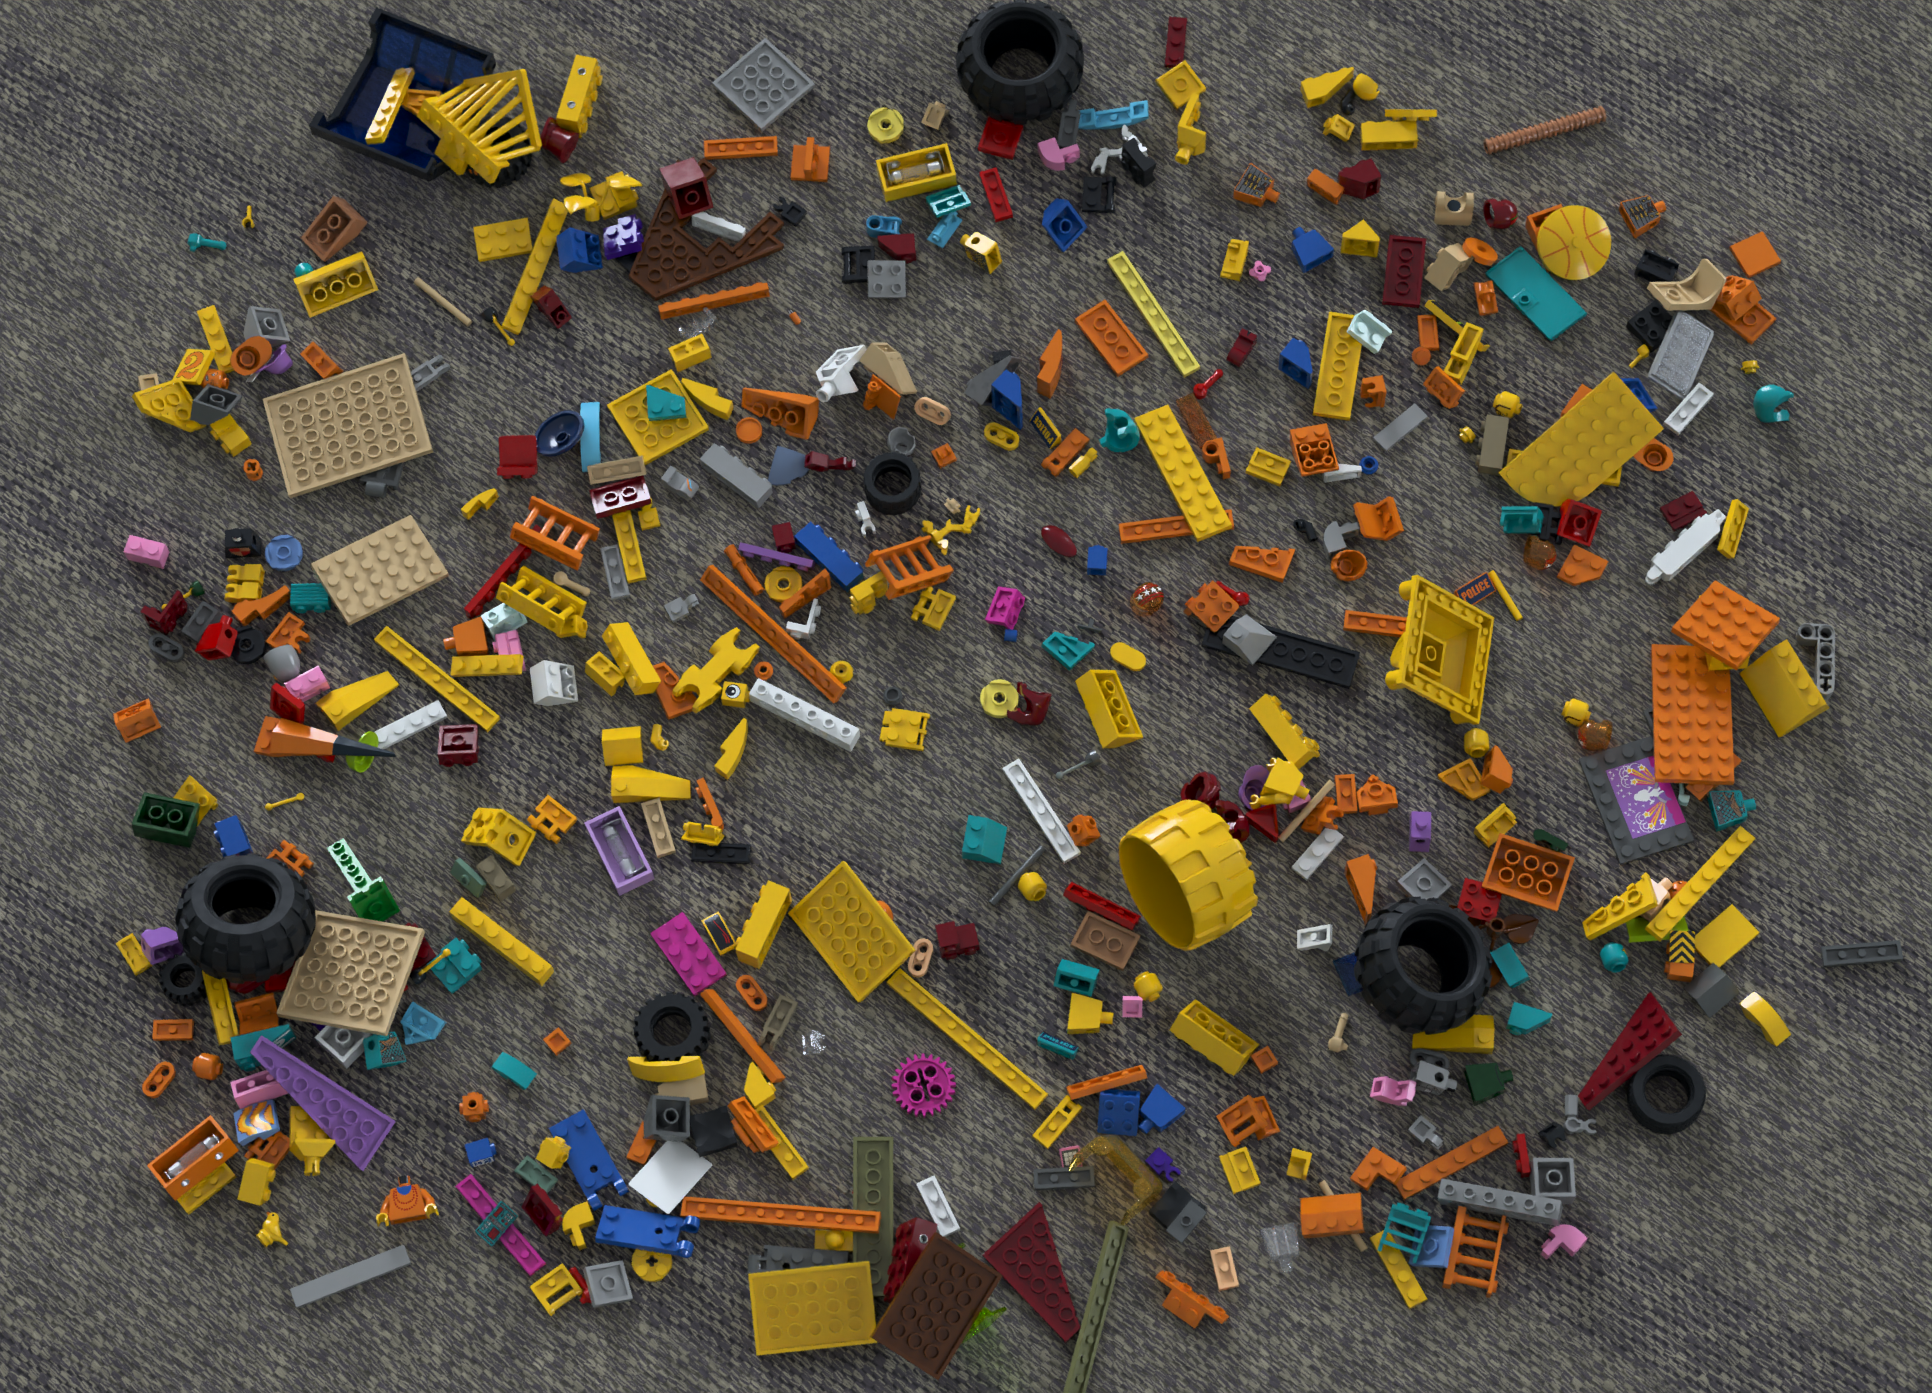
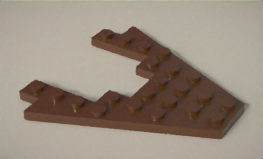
M704 158L698 162L708 181L717 172L716 167ZM664 189L644 237L642 251L638 252L629 273V280L655 301H658L783 250L784 244L776 239L774 235L784 226V222L772 212H769L733 248L718 237L706 249L682 230L692 220V215L679 219L667 191Z

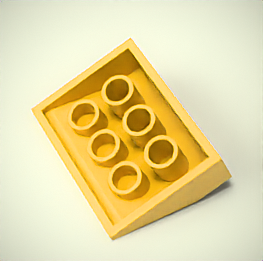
M1787 639L1768 650L1740 672L1741 677L1779 738L1830 708Z

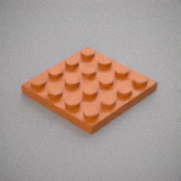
M1715 580L1675 623L1671 632L1737 671L1779 624L1780 618Z

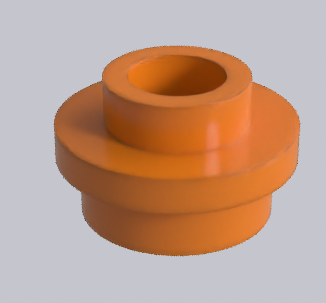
M759 662L754 668V674L761 680H768L773 675V667L768 662ZM762 668L767 669L764 673L760 672Z

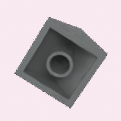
M1712 963L1683 988L1709 1018L1740 993L1727 974L1715 963Z

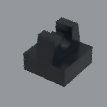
M1552 1122L1538 1133L1540 1138L1553 1149L1557 1147L1555 1144L1556 1138L1562 1142L1566 1140L1564 1128L1555 1122Z

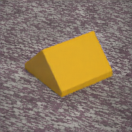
M1363 219L1343 233L1340 253L1377 258L1380 238Z
M641 726L602 730L605 766L643 763Z

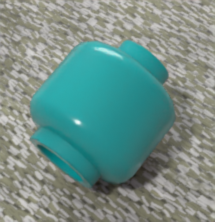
M1610 942L1600 952V958L1606 970L1617 973L1626 968L1629 959L1623 945Z

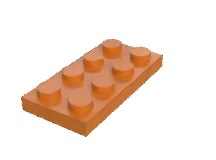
M1103 300L1075 318V323L1117 377L1148 358V353L1106 300Z

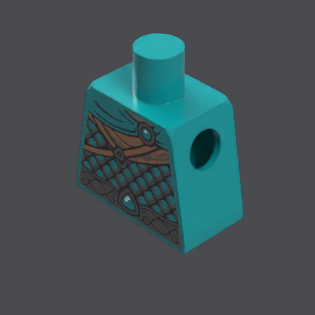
M1739 790L1710 791L1707 796L1716 832L1745 822L1748 816L1747 811L1756 810L1754 798L1743 800L1742 792Z
M394 1031L388 1032L387 1036L373 1034L364 1038L363 1045L367 1070L392 1067L406 1062L397 1034Z

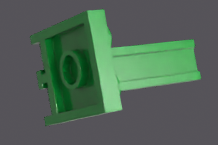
M344 838L327 848L355 891L347 896L359 918L383 922L401 911L381 876L371 881Z

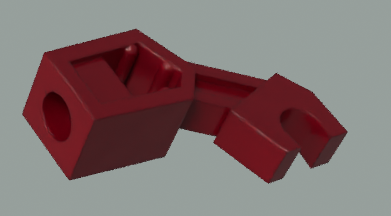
M811 451L805 455L804 468L817 472L829 469L852 470L856 467V460L846 461L847 457L830 460L826 454Z

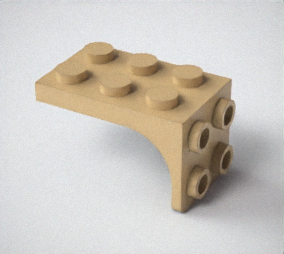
M1702 259L1695 272L1685 280L1679 282H1650L1647 289L1668 311L1711 310L1726 283V277L1708 259Z

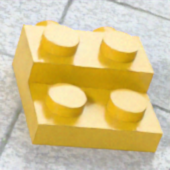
M623 171L606 177L605 182L590 187L593 199L597 200V203L600 204L609 179L618 176H628V174L624 175ZM630 187L622 189L609 188L603 203V209L600 210L603 220L638 207L636 200L639 198L636 190H631Z
M881 571L850 589L851 597L849 599L852 603L850 607L855 614L859 613L861 615L862 613L867 614L871 612L874 606H876L875 597L881 598L888 590L887 579Z

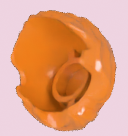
M1347 549L1340 551L1331 560V570L1341 581L1359 579L1364 575L1368 565L1365 555L1356 550Z

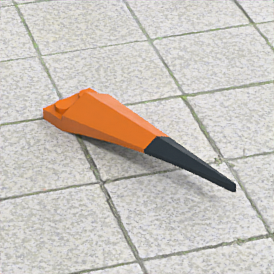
M265 716L254 748L256 754L270 757L312 755L396 757L395 753L284 718L279 719Z

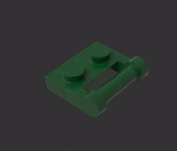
M1537 829L1533 833L1534 839L1549 842V847L1558 852L1561 849L1565 851L1569 845L1567 842L1542 829Z

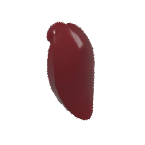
M1052 525L1042 528V538L1053 551L1066 557H1075L1077 549L1066 532Z

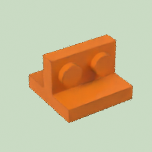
M807 137L806 146L794 145L791 180L827 182L830 147L818 146V144H815L814 137Z
M149 698L113 714L115 725L120 730L125 743L161 728Z

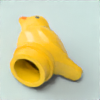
M267 1212V1219L263 1222V1229L259 1230V1233L256 1235L257 1239L265 1247L272 1245L273 1241L287 1246L289 1243L281 1235L278 1214Z

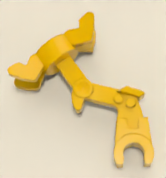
M968 505L963 524H951L949 519L946 522V526L940 531L933 530V522L923 520L922 525L924 527H922V531L924 533L927 532V536L930 535L932 537V543L942 549L941 553L945 556L948 550V540H943V537L952 531L970 534L972 531L971 527L975 525L980 515V508H977L976 513H971L970 505Z

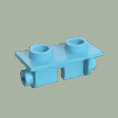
M956 211L944 215L927 240L943 248L963 220L957 217L958 213Z

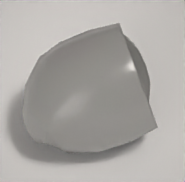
M292 645L279 646L264 655V660L275 680L287 682L298 676L300 660Z

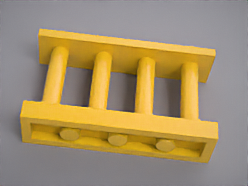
M525 566L520 568L516 583L513 586H509L501 582L496 595V599L558 635L562 632L566 618L569 615L582 617L587 604L586 601ZM524 588L531 593L526 596L519 592V590ZM539 597L546 601V603L541 605L535 599ZM555 606L562 610V612L557 614L550 609Z

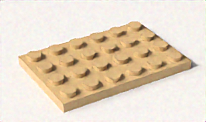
M411 515L311 563L312 570L348 626L449 576L448 571Z

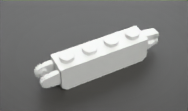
M1719 509L1710 515L1698 516L1688 530L1685 528L1680 532L1679 538L1675 542L1673 540L1665 546V551L1662 553L1658 552L1651 559V569L1647 572L1645 583L1653 586L1660 579L1670 581L1718 538L1720 526L1725 521L1726 516Z

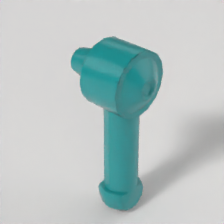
M195 233L189 234L187 244L190 246L191 252H195L201 246L218 248L220 250L226 248L224 241L204 239L201 235Z

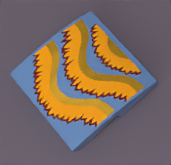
M273 1099L254 1103L233 1113L238 1143L242 1146L258 1137L265 1140L280 1131L276 1105Z

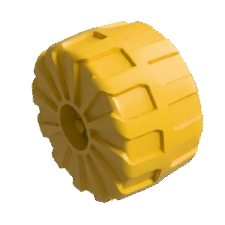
M1183 800L1153 814L1129 830L1119 843L1120 868L1126 886L1137 908L1151 928L1172 947L1184 951L1198 948L1226 934L1252 916L1251 909L1257 906L1258 897L1254 894L1253 885L1256 883L1255 874L1252 870L1248 869L1244 859L1246 852L1242 844L1230 835V827L1220 815L1212 813L1208 805L1198 800Z

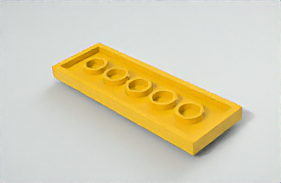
M1329 312L1313 416L1350 421L1362 347L1360 342L1347 333L1355 315Z

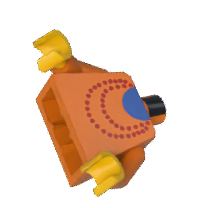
M410 1176L398 1177L399 1187L390 1189V1194L386 1196L380 1213L376 1216L377 1226L381 1222H385L386 1226H389V1221L392 1225L430 1219V1214L436 1213L438 1216L439 1212L434 1198L426 1189L420 1188L418 1184L411 1185Z

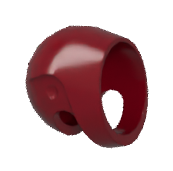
M1493 198L1484 202V219L1490 228L1508 229L1515 224L1518 218V211L1514 203L1506 199L1497 201ZM1490 205L1494 211V219L1490 214Z

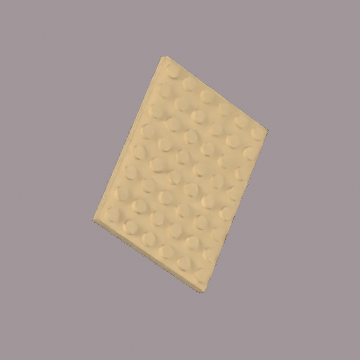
M405 353L263 399L290 499L433 453Z

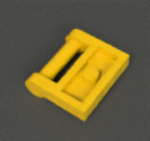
M563 1263L529 1286L550 1317L555 1314L554 1311L575 1296L582 1295V1289ZM569 1284L572 1286L573 1289L552 1304L547 1302L548 1299Z

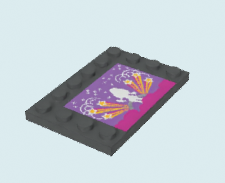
M1652 736L1579 758V764L1620 865L1694 842L1672 784L1655 782L1654 742Z

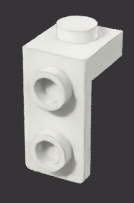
M814 598L807 625L788 621L786 632L793 639H809L810 635L815 633L816 623H814L815 617H819L821 611L818 599Z

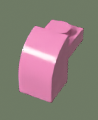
M1055 137L1037 143L1040 158L1049 169L1056 171L1065 170L1066 162L1073 163L1077 158H1080V150L1077 144L1059 149Z
M1387 1076L1374 1078L1370 1097L1389 1104L1407 1106V1102L1413 1101L1417 1082L1412 1080L1398 1082Z
M1567 1224L1555 1226L1548 1234L1553 1240L1549 1238L1541 1246L1543 1248L1541 1255L1547 1260L1561 1246L1573 1257L1586 1243L1588 1238L1574 1226Z

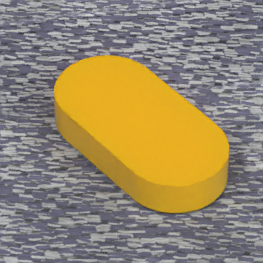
M1122 642L1112 645L1110 656L1114 661L1132 671H1141L1145 667L1146 658L1143 653Z

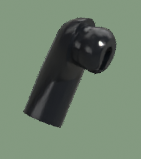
M1350 89L1340 101L1342 111L1346 115H1352L1355 112V107H1353L1351 102L1356 93Z
M1296 519L1293 522V527L1297 531L1305 533L1309 542L1318 539L1311 522L1303 519Z

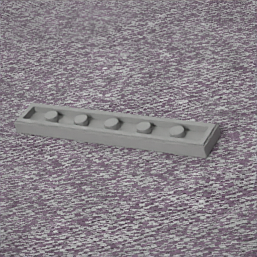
M401 1245L291 1288L290 1291L298 1309L411 1265L405 1246Z

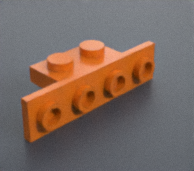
M1162 1270L1156 1275V1279L1172 1289L1162 1306L1193 1328L1199 1325L1206 1313L1221 1324L1229 1318L1225 1314L1224 1309L1212 1305L1207 1297L1192 1291L1191 1286L1179 1282L1171 1272Z

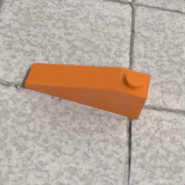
M743 388L741 406L758 417L765 416L772 420L770 424L775 427L777 425L782 426L786 429V434L807 440L818 417L819 399L803 394Z

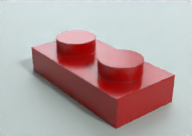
M1525 1133L1516 1134L1515 1141H1512L1513 1152L1517 1153L1518 1160H1515L1516 1172H1520L1521 1178L1529 1177L1531 1171Z

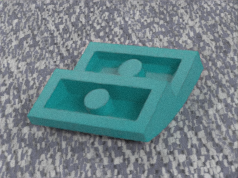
M960 185L925 197L929 208L937 218L971 206L968 196Z

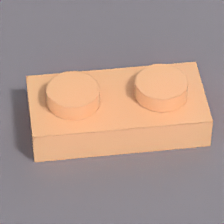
M1230 1246L1210 1250L1219 1291L1239 1287Z

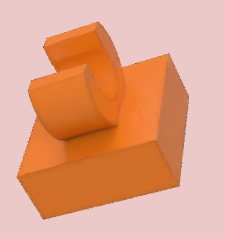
M948 443L931 451L940 469L957 461Z

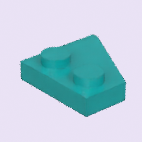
M646 385L649 421L686 418L684 397Z
M1055 631L1042 643L1041 647L1070 671L1095 647V644L1089 642V644L1080 642L1078 638L1068 637Z

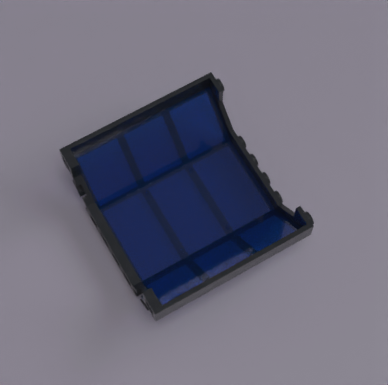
M376 7L368 21L371 30L370 38H372L371 48H367L363 60L333 113L326 119L324 113L317 111L309 127L312 135L430 182L451 169L435 154L441 138L416 115L404 109L402 104L384 143L367 144L365 140L396 69L413 68L415 75L408 89L441 91L443 95L462 84L464 79L493 74L496 67L493 53ZM457 94V95H455L454 97H452V98L448 99L447 101H445V104H446L447 102H449L450 100H452L453 98H455L456 96H458L459 94ZM473 102L469 107H467L462 112V114L466 112L475 102ZM485 104L471 116V119L485 106Z

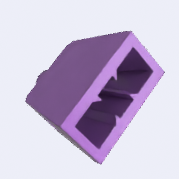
M1412 811L1409 827V851L1429 852L1431 812ZM1421 839L1424 840V842H1416V840Z
M167 927L154 930L146 929L141 934L142 952L152 965L166 961L168 958H175V954L181 956L182 953H185L182 944L178 940L177 932Z

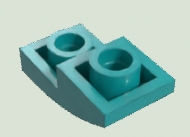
M502 1052L491 1066L499 1075L505 1079H510L522 1090H525L537 1075L532 1069L505 1052Z

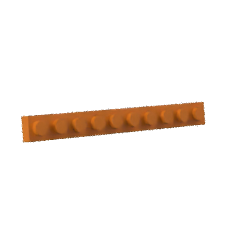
M714 565L708 566L700 581L833 703L839 701L847 687Z
M684 1197L680 1214L682 1218L695 1216L700 1220L879 1234L881 1212L697 1197Z

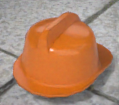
M253 336L247 339L231 355L230 362L233 370L241 375H251L271 358L272 346L267 339L261 336Z
M1655 438L1633 456L1650 471H1664L1672 465L1674 460L1671 449Z

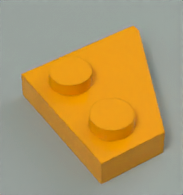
M1471 758L1437 776L1440 781L1471 801L1490 792L1489 788L1480 784L1482 776Z

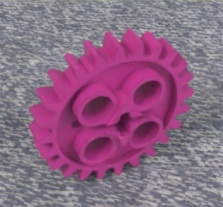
M922 1053L921 1059H918L917 1055L914 1054L913 1061L907 1057V1064L905 1065L901 1062L902 1070L895 1069V1073L898 1076L892 1077V1080L897 1082L891 1084L892 1089H896L892 1092L893 1096H899L896 1099V1103L902 1102L901 1109L903 1110L907 1107L908 1114L915 1111V1117L922 1113L923 1118H925L928 1112L934 1117L935 1110L940 1114V1107L942 1106L947 1109L946 1101L952 1102V1098L949 1095H955V1090L951 1089L956 1087V1083L951 1082L955 1079V1075H949L952 1072V1068H946V1061L940 1064V1057L933 1060L932 1054L929 1055L928 1059L925 1058L924 1053ZM919 1069L922 1071L923 1079L927 1086L929 1102L926 1101L924 1090L921 1086L918 1074ZM929 1070H933L936 1072V1074L933 1077H927L925 1075V1073ZM913 1075L917 1079L915 1082L910 1083L906 1081L908 1076ZM935 1088L941 1090V1093L937 1096L931 1094V1091ZM915 1094H920L922 1096V1099L919 1101L912 1100V1096Z

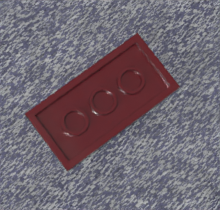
M1389 235L1383 305L1419 308L1426 238Z

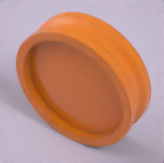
M752 417L740 420L736 426L738 439L746 444L757 442L762 436L761 423Z

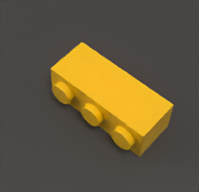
M1387 120L1384 122L1367 121L1361 123V150L1417 148L1416 121L1403 120L1393 122Z

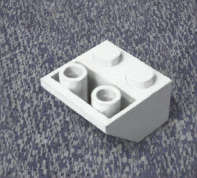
M543 660L530 668L534 704L552 706L578 702L574 666Z

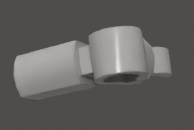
M1566 1095L1565 1117H1567V1120L1563 1124L1565 1132L1574 1134L1584 1131L1588 1135L1595 1134L1596 1130L1589 1129L1588 1124H1595L1596 1120L1588 1119L1585 1122L1577 1119L1578 1096Z

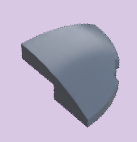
M777 446L768 481L772 485L779 486L790 484L791 480L797 477L802 478L810 470L804 468L805 455Z

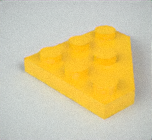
M180 378L135 392L132 395L139 410L144 414L187 432H193L206 427V425L190 420L193 399Z

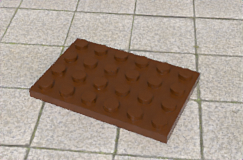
M934 1232L870 1337L936 1380H939L1003 1275L941 1234Z

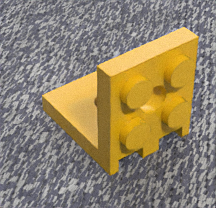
M478 808L473 813L472 820L465 829L461 842L466 845L488 847L513 865L520 866L537 832L503 809ZM513 834L515 837V841L511 845L509 842V838Z

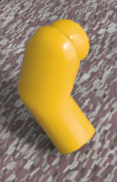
M653 724L651 743L658 750L664 751L668 748L669 742L661 736L662 725Z

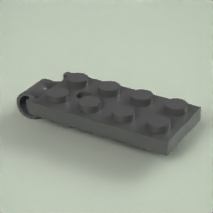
M404 462L387 467L384 470L380 469L362 475L360 484L365 485L366 482L365 495L385 498L387 486L393 487V490H398Z
M764 1245V1256H748L747 1276L750 1273L784 1270L782 1266L785 1263L790 1265V1269L844 1264L848 1262V1251Z

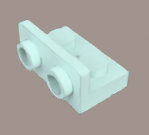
M1363 310L1354 316L1347 333L1375 354L1379 352L1385 338L1392 334V330L1375 318L1372 313Z
M505 603L481 615L494 641H496V634L516 630L528 623L525 615Z

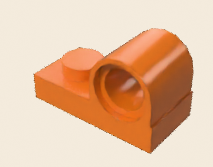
M1222 437L1206 441L1202 447L1203 460L1207 463H1216L1217 473L1222 475V479L1230 478L1231 471ZM1213 450L1215 453L1208 454L1207 451Z

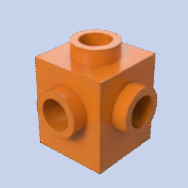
M1077 815L1072 819V822L1066 825L1075 846H1088L1100 837L1096 822L1092 816Z
M471 1092L467 1096H462L463 1102L459 1103L460 1114L464 1115L466 1121L479 1122L482 1119H486L489 1105L488 1100H485L482 1094Z

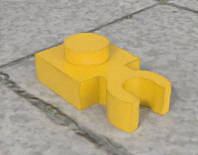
M652 504L640 507L642 511H638L642 531L660 527L656 507L651 508Z

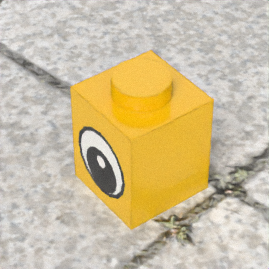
M724 681L721 696L722 705L745 708L746 702H750V691H748L747 684Z

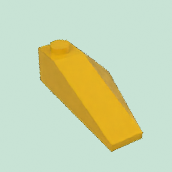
M388 671L333 690L315 704L339 731L398 687L399 684Z
M633 765L613 766L611 797L613 803L647 802L660 798V801L691 799L690 780Z

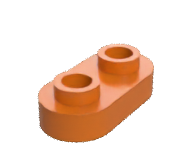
M750 975L739 977L736 987L748 1006L754 1011L765 1009L768 1003L767 996L755 979ZM748 983L750 984V987L748 989H744L743 985ZM761 999L760 1004H755L754 1001Z
M166 1061L159 1063L143 1082L142 1090L147 1097H159L174 1079L176 1070L171 1063ZM169 1070V1074L163 1076V1071ZM152 1086H157L154 1092L150 1091Z

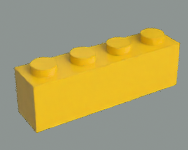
M629 623L609 624L602 638L634 695L654 693L661 680Z
M1265 694L1249 710L1286 759L1292 761L1300 769L1316 755V752L1313 750L1314 745L1308 738L1305 739L1303 737V730L1291 721V714L1281 708V701L1275 695L1272 697Z

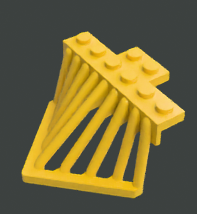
M525 69L464 79L462 84L443 95L424 99L417 114V117L441 138L435 154L458 176L464 174L469 164L489 184L495 183L501 168L509 166L510 163L507 160L537 152L542 146ZM518 84V95L478 128L481 119ZM459 94L458 96H456L455 98H453L452 100H450L449 102H447V103L445 104V101H447L448 99H450V98L454 97L455 95ZM490 98H492V99L471 119V116H472L477 110H479ZM473 102H475L466 112L462 114V112L467 107H469ZM522 102L523 112L485 137L487 131ZM526 120L527 129L524 133L491 147L494 140ZM528 138L530 139V146L499 154L501 150Z

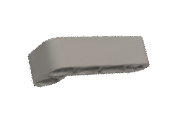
M1804 623L1798 628L1795 638L1800 645L1815 646L1814 683L1823 698L1828 700L1835 687V630L1827 624ZM1806 632L1809 634V637H1804L1801 633ZM1821 634H1827L1829 638H1823ZM1825 651L1829 656H1823L1820 652ZM1825 669L1829 674H1823L1820 670ZM1826 682V684H1825V691H1824V689L1822 688V686H1823V684Z

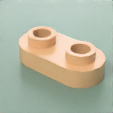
M922 397L915 403V412L937 425H944L951 418V412L946 406L928 397Z
M925 938L915 942L913 947L916 951L910 956L908 962V971L916 978L923 977L927 973L933 954V945L930 940ZM922 947L927 948L925 953L920 952ZM916 965H920L922 968L921 970L916 971L914 967Z

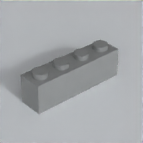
M714 443L700 458L701 466L759 509L773 493L772 484L766 478H760L753 468L744 466L738 457H732L728 454L729 452L725 447Z

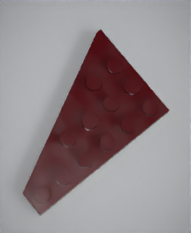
M1651 992L1646 995L1579 1093L1578 1097L1588 1110H1591L1682 1035Z
M1039 1202L994 1243L982 1257L997 1272L1003 1275L1002 1278L1067 1343L1080 1331V1325L1043 1206Z

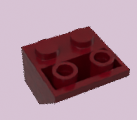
M1372 158L1368 160H1361L1350 168H1343L1338 173L1337 183L1344 187L1343 194L1365 199L1379 193L1381 174Z

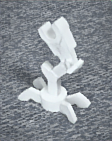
M1123 125L1122 139L1128 142L1135 138L1138 141L1140 151L1148 157L1146 153L1147 148L1142 147L1137 137L1128 132V127ZM1122 147L1110 150L1100 148L1101 153L1098 157L1096 156L1091 167L1092 173L1095 172L1096 168H1101V175L1103 176L1108 157L1119 156L1120 161H1122Z

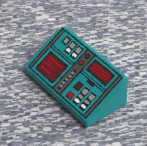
M500 1201L475 1232L492 1247L518 1215L504 1202Z

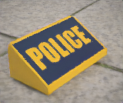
M1041 407L1038 408L1030 419V423L1048 448L1052 449L1061 443V434Z

